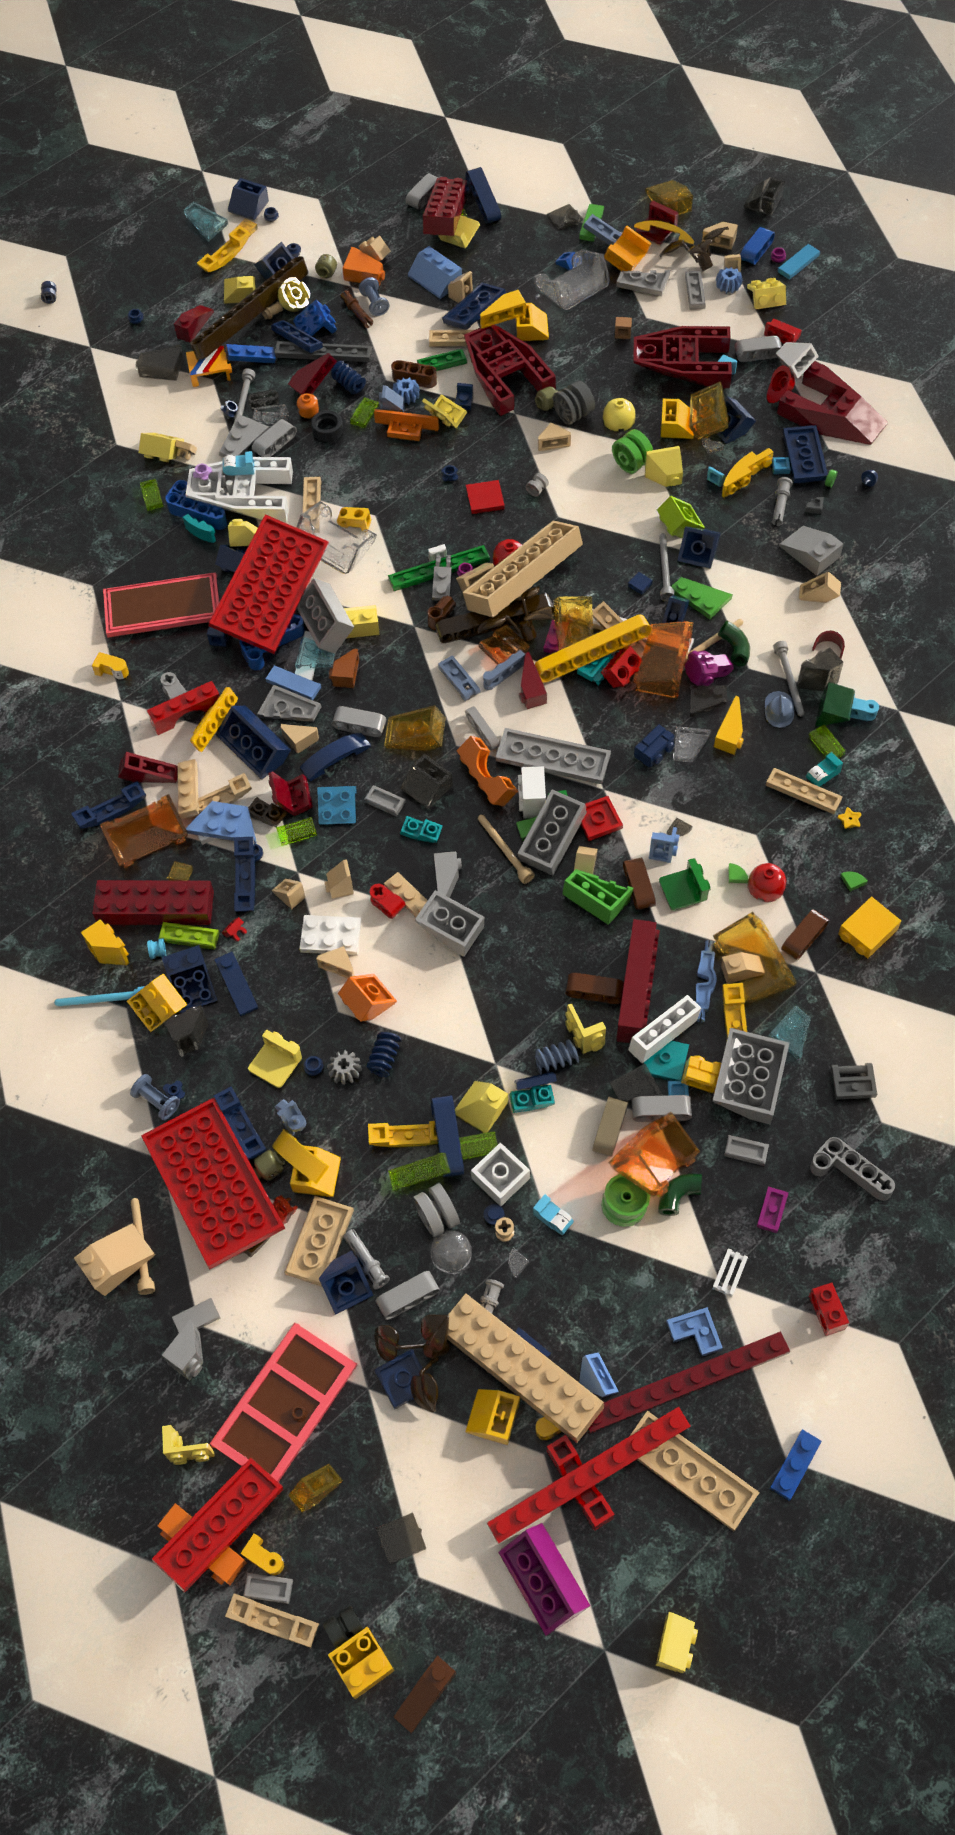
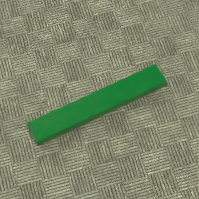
M482 545L451 555V573L457 572L459 565L462 563H469L473 567L489 562L490 556L485 546ZM446 557L441 558L439 567H446ZM436 560L388 575L393 591L395 592L432 580L434 578Z

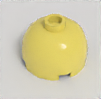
M288 278L281 284L278 290V300L283 308L296 312L303 309L309 303L310 293L304 282H299L297 278Z
M616 398L609 401L603 411L604 425L613 431H619V429H624L625 431L631 428L635 423V409L632 403L624 398Z

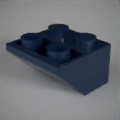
M240 178L232 189L228 212L255 220L269 202L267 186Z

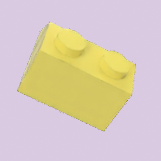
M154 432L141 433L138 453L144 454L145 458L154 459L155 456L159 457L160 461L169 462V460L176 459L179 448L175 447L176 440L184 442V439Z
M376 605L344 608L354 626L347 638L380 635Z
M668 1613L665 1619L656 1666L679 1673H684L686 1668L690 1669L693 1654L689 1653L690 1644L695 1645L698 1630L694 1629L695 1622L677 1614Z

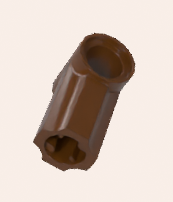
M448 595L443 596L436 606L428 609L429 628L436 630L435 624L440 620L446 619L456 607V602L452 597Z

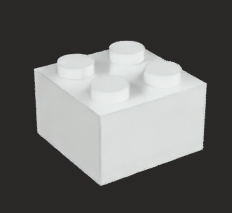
M544 766L522 767V775H518L519 812L523 811V819L537 817L546 801Z
M499 1143L471 1170V1178L499 1206H502L530 1179V1170L504 1145Z

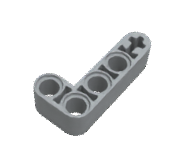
M837 1137L829 1138L814 1155L810 1164L811 1172L820 1177L827 1174L834 1165L881 1201L888 1200L895 1189V1183L892 1178ZM828 1147H835L838 1152H832ZM845 1160H852L855 1165H849ZM816 1162H823L825 1164V1167L818 1166ZM867 1172L872 1178H866L862 1173Z

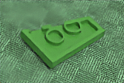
M683 577L671 586L675 596L688 599V605L708 619H711L733 596V594Z

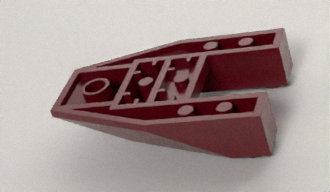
M497 325L485 328L480 327L464 335L474 372L491 405L500 416L514 410V394L500 379L508 374L520 370L537 391L549 386L556 390V375L534 349Z
M679 326L634 337L633 363L676 379L711 388H730L732 376L731 362H699V352L729 353L730 326Z
M814 361L804 372L802 384L828 397L819 405L787 390L779 400L777 411L778 415L801 426L816 425L819 435L872 445L888 423L853 388L831 369L817 361Z

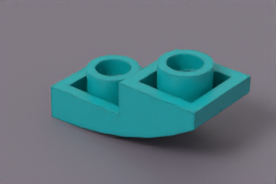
M189 514L183 516L185 528L190 533L211 543L216 541L214 536L215 530L211 525H208L204 520L198 522L196 518L193 519Z
M406 816L400 835L437 843L442 825L427 819L422 822Z
M551 1085L534 1086L530 1090L511 1091L509 1094L513 1113L541 1109L555 1104Z

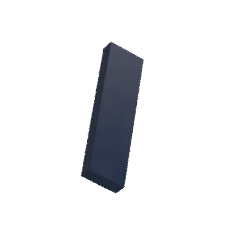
M285 320L271 325L272 331L309 353L323 348L321 341Z

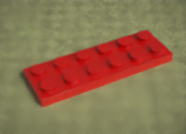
M250 1458L152 1558L153 1563L185 1593L283 1491V1486Z

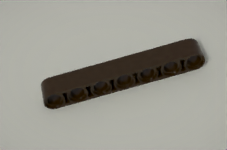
M546 593L526 599L528 614L546 606L552 608V614L555 611L550 596ZM522 600L512 601L509 606L505 607L498 614L508 616L516 625L520 624V622L524 621L523 618L525 617ZM470 612L440 620L435 624V629L440 642L449 643L512 625L506 620L503 624L483 630L478 634L479 625L489 616Z

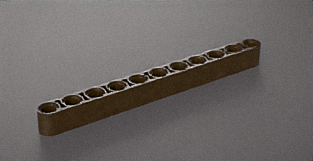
M299 256L292 259L193 339L190 344L196 358L200 360L208 357L278 299V290L285 280L297 278L300 281L309 273L304 257Z

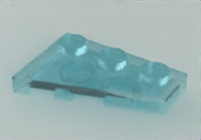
M194 201L184 209L185 216L208 242L228 225V219Z

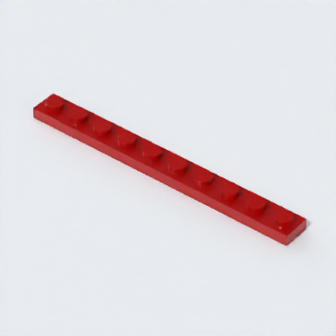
M677 1407L487 1522L496 1542L499 1544L691 1427L680 1407Z

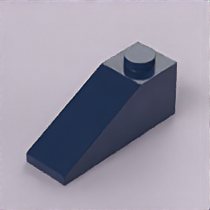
M233 952L214 959L240 1016L258 1009Z

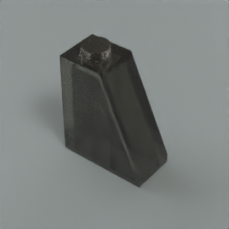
M177 345L141 353L135 364L139 376L177 381L184 359L182 347Z

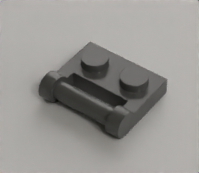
M872 1063L857 1066L831 1065V1076L833 1078L836 1100L877 1097ZM840 1074H866V1076L840 1077Z

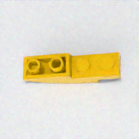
M768 448L758 455L750 452L739 460L730 470L724 481L722 497L725 498L728 495L734 494L738 489L746 487L750 483L751 475H755L761 469L772 464L773 451Z

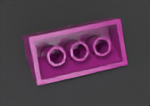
M543 1523L526 1529L498 1552L546 1636L590 1607L588 1600Z

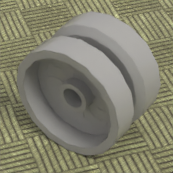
M440 1183L429 1188L430 1198L424 1192L413 1197L417 1212L433 1238L444 1233L443 1223L450 1229L460 1224L458 1214Z

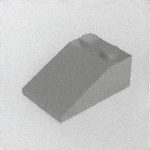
M802 526L781 542L779 546L817 576L840 558L843 543L832 534Z
M435 890L415 918V922L447 948L465 957L484 928L485 917Z

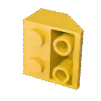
M526 303V315L515 318L517 338L522 341L549 340L547 314L532 303Z
M663 399L661 415V437L694 438L695 412L680 399Z
M100 919L81 932L90 952L99 963L129 964L127 958L129 953L124 948L125 944L119 937H115L114 931L108 923L105 925Z
M164 974L151 981L127 1000V1003L150 1032L187 1005Z
M304 1146L313 1155L327 1164L329 1168L316 1184L293 1167L290 1181L292 1191L334 1197L341 1157L318 1147Z
M478 1389L465 1433L508 1445L520 1404V1396L499 1390Z
M368 1626L328 1654L354 1699L394 1672L393 1667Z

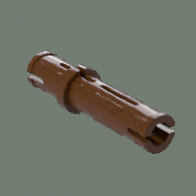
M344 291L346 295L342 292L340 298L347 304V308L353 311L365 328H370L368 324L372 326L373 320L361 308L358 300L353 298L349 291Z

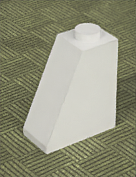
M786 342L776 352L782 365L788 366L791 374L796 379L819 357L812 343Z

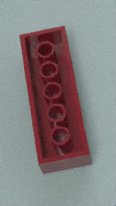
M447 177L436 179L423 214V234L454 236L467 199V180L462 178L448 179Z
M97 880L93 916L96 922L101 919L105 925L107 923L109 925H162L163 922L182 925H211L214 890L211 881Z
M633 919L618 1022L617 1042L631 1043L632 1037L647 1026L660 930H656L657 922Z

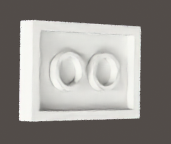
M304 915L300 952L324 954L344 946L347 955H358L361 918Z

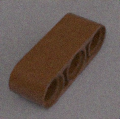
M396 360L391 364L392 379L397 382V379L402 380L403 378L408 379L410 377L411 380H416L420 387L433 388L437 385V372L434 366Z
M643 858L623 861V869L628 886L633 887L632 899L636 910L656 906L654 892Z
M812 909L786 939L781 950L798 961L826 928L829 919Z
M570 973L567 979L565 994L577 999L619 1004L622 1001L624 982L615 978Z

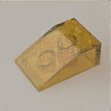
M670 180L645 188L652 201L679 212L678 215L692 211L693 195L687 186Z
M721 382L691 394L689 428L698 441L728 428V413Z
M592 596L556 597L553 600L554 623L559 651L593 635Z
M436 705L388 717L384 746L386 748L430 750L442 747L446 717Z

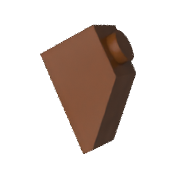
M353 649L334 661L333 668H330L329 679H332L333 686L354 688L359 664L358 649Z

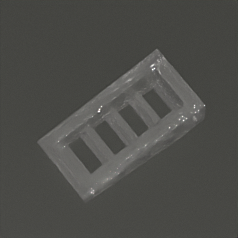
M285 404L257 407L254 410L253 420L266 424H275L280 419L288 422L289 411Z

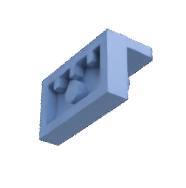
M673 827L672 835L652 833L649 859L671 863L672 856L677 854L680 835L676 834V827Z

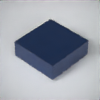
M638 572L628 582V587L642 595L652 585L653 580Z

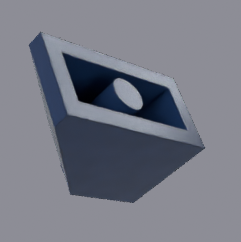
M674 595L669 597L661 625L662 630L678 634L685 618L689 604L688 599Z

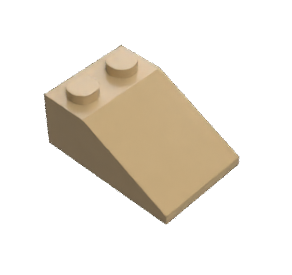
M130 1224L90 1244L74 1259L95 1290L106 1296L155 1256V1254L136 1227Z

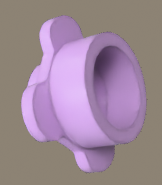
M204 463L198 464L195 467L193 477L207 480L209 474L212 473V468Z

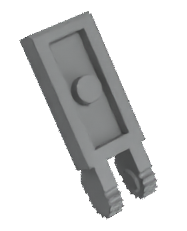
M436 554L432 600L440 601L443 596H450L451 555L446 557V567H439L441 557L440 554Z

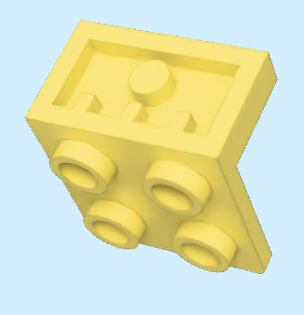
M171 1425L162 1426L163 1454L174 1465L186 1464L187 1460L196 1459V1462H205L209 1460V1457L215 1456L213 1449L208 1443L183 1446L182 1436H179L178 1431H175Z

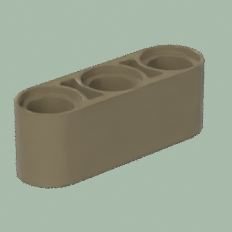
M608 1097L592 1151L613 1156L628 1102Z

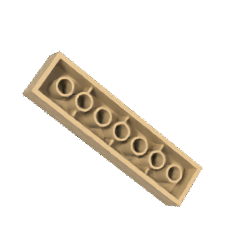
M558 521L549 523L463 592L467 609L489 617L496 616L501 610L509 606L512 601L520 597L523 592L531 588L533 584L542 579L544 575L553 570L559 563L583 545L579 526Z
M465 1294L448 1314L447 1339L513 1393L520 1396L523 1401L574 1442L578 1443L604 1409V1402L473 1298Z

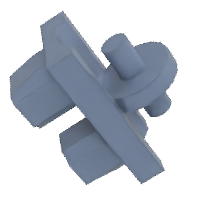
M283 1099L275 1106L278 1111L277 1115L285 1129L292 1136L295 1132L302 1131L305 1128L306 1120L293 1100L288 1103Z

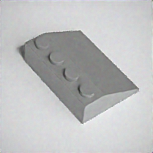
M730 1028L712 1102L750 1120L771 1124L789 1042Z

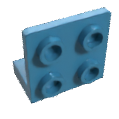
M356 786L317 787L319 824L356 823Z

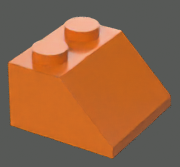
M375 974L349 977L338 992L343 1003L351 1009L354 1016L360 1022L373 1020L397 1002Z

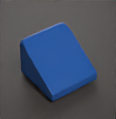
M565 252L555 263L567 270H572L579 263L575 252Z

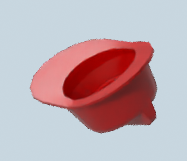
M779 366L774 371L766 396L769 403L778 402L787 390H793L795 378L788 366Z

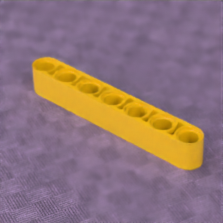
M636 615L536 661L535 667L542 682L546 683L649 636L652 628L643 615Z

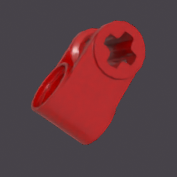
M374 884L370 888V901L372 905L382 911L388 918L393 919L405 907L404 900L384 885Z

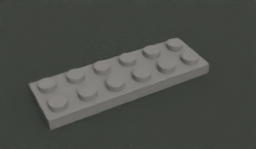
M505 728L496 754V761L520 767L544 766V772L602 784L611 751Z

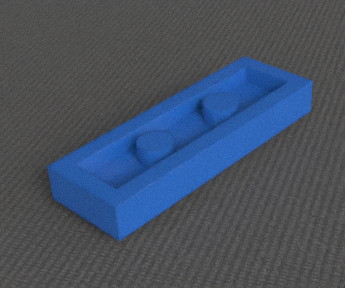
M226 344V354L229 361L275 363L276 357L273 347Z
M802 1429L770 1489L790 1501L822 1441Z

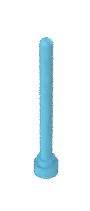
M145 986L138 987V989H134L131 992L56 999L54 1004L56 1006L129 1000Z

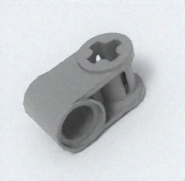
M167 672L161 676L162 689L168 700L186 693L185 688L174 673Z

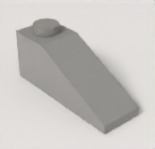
M456 851L435 853L437 890L439 893L450 898L459 878L458 870L462 869L461 858H457Z

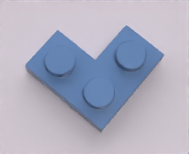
M708 1307L666 1321L673 1342L694 1336L701 1357L723 1349Z

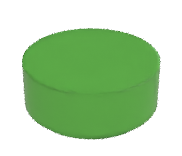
M829 471L825 486L830 488L833 486L838 471Z

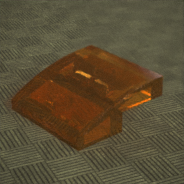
M508 625L495 630L492 637L479 643V648L497 665L505 662L512 654L520 650L525 653L530 648Z

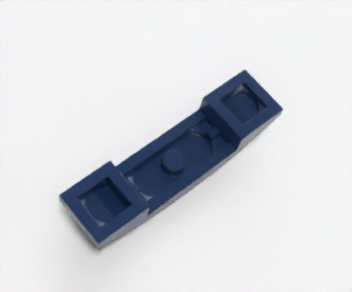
M362 733L345 736L328 744L312 755L301 765L300 770L310 782L325 773L324 769L352 753L355 755L360 754L370 748L371 744Z
M135 782L122 788V794L91 809L87 805L71 813L79 828L97 826L113 820L135 807L146 797L145 792L139 783Z
M234 837V911H254V838Z
M232 1086L215 1094L214 1098L247 1159L250 1160L267 1151Z

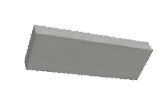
M701 271L685 272L689 309H705L706 303Z

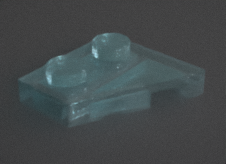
M795 1005L769 1035L774 1039L789 1042L788 1052L799 1060L803 1055L802 1050L807 1038V1029L811 1018Z

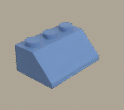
M428 246L417 254L408 272V277L441 299L448 294L450 282L462 275V268Z

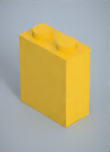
M870 897L841 925L838 935H840L844 942L851 944L860 955H864L868 959L898 930L901 920L873 897Z

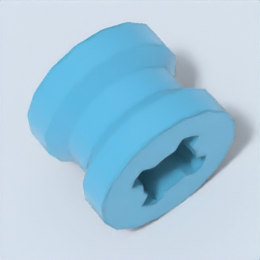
M163 938L155 942L152 940L147 941L151 960L158 956H166V946Z

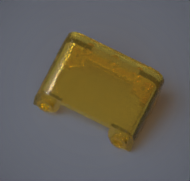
M754 912L713 935L716 941L714 946L719 953L723 952L728 956L743 952L760 957L765 975L740 981V983H743L745 1001L752 1003L797 984L769 929Z

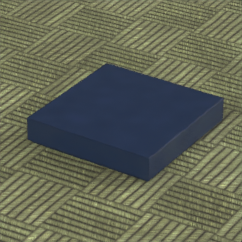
M413 1349L374 1369L394 1410L414 1399L411 1393V1379L413 1376L419 1375L422 1366Z

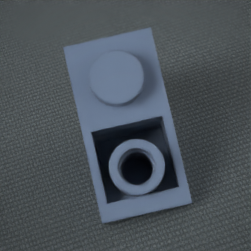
M383 385V390L379 393V402L382 403L380 410L404 412V398L388 386Z

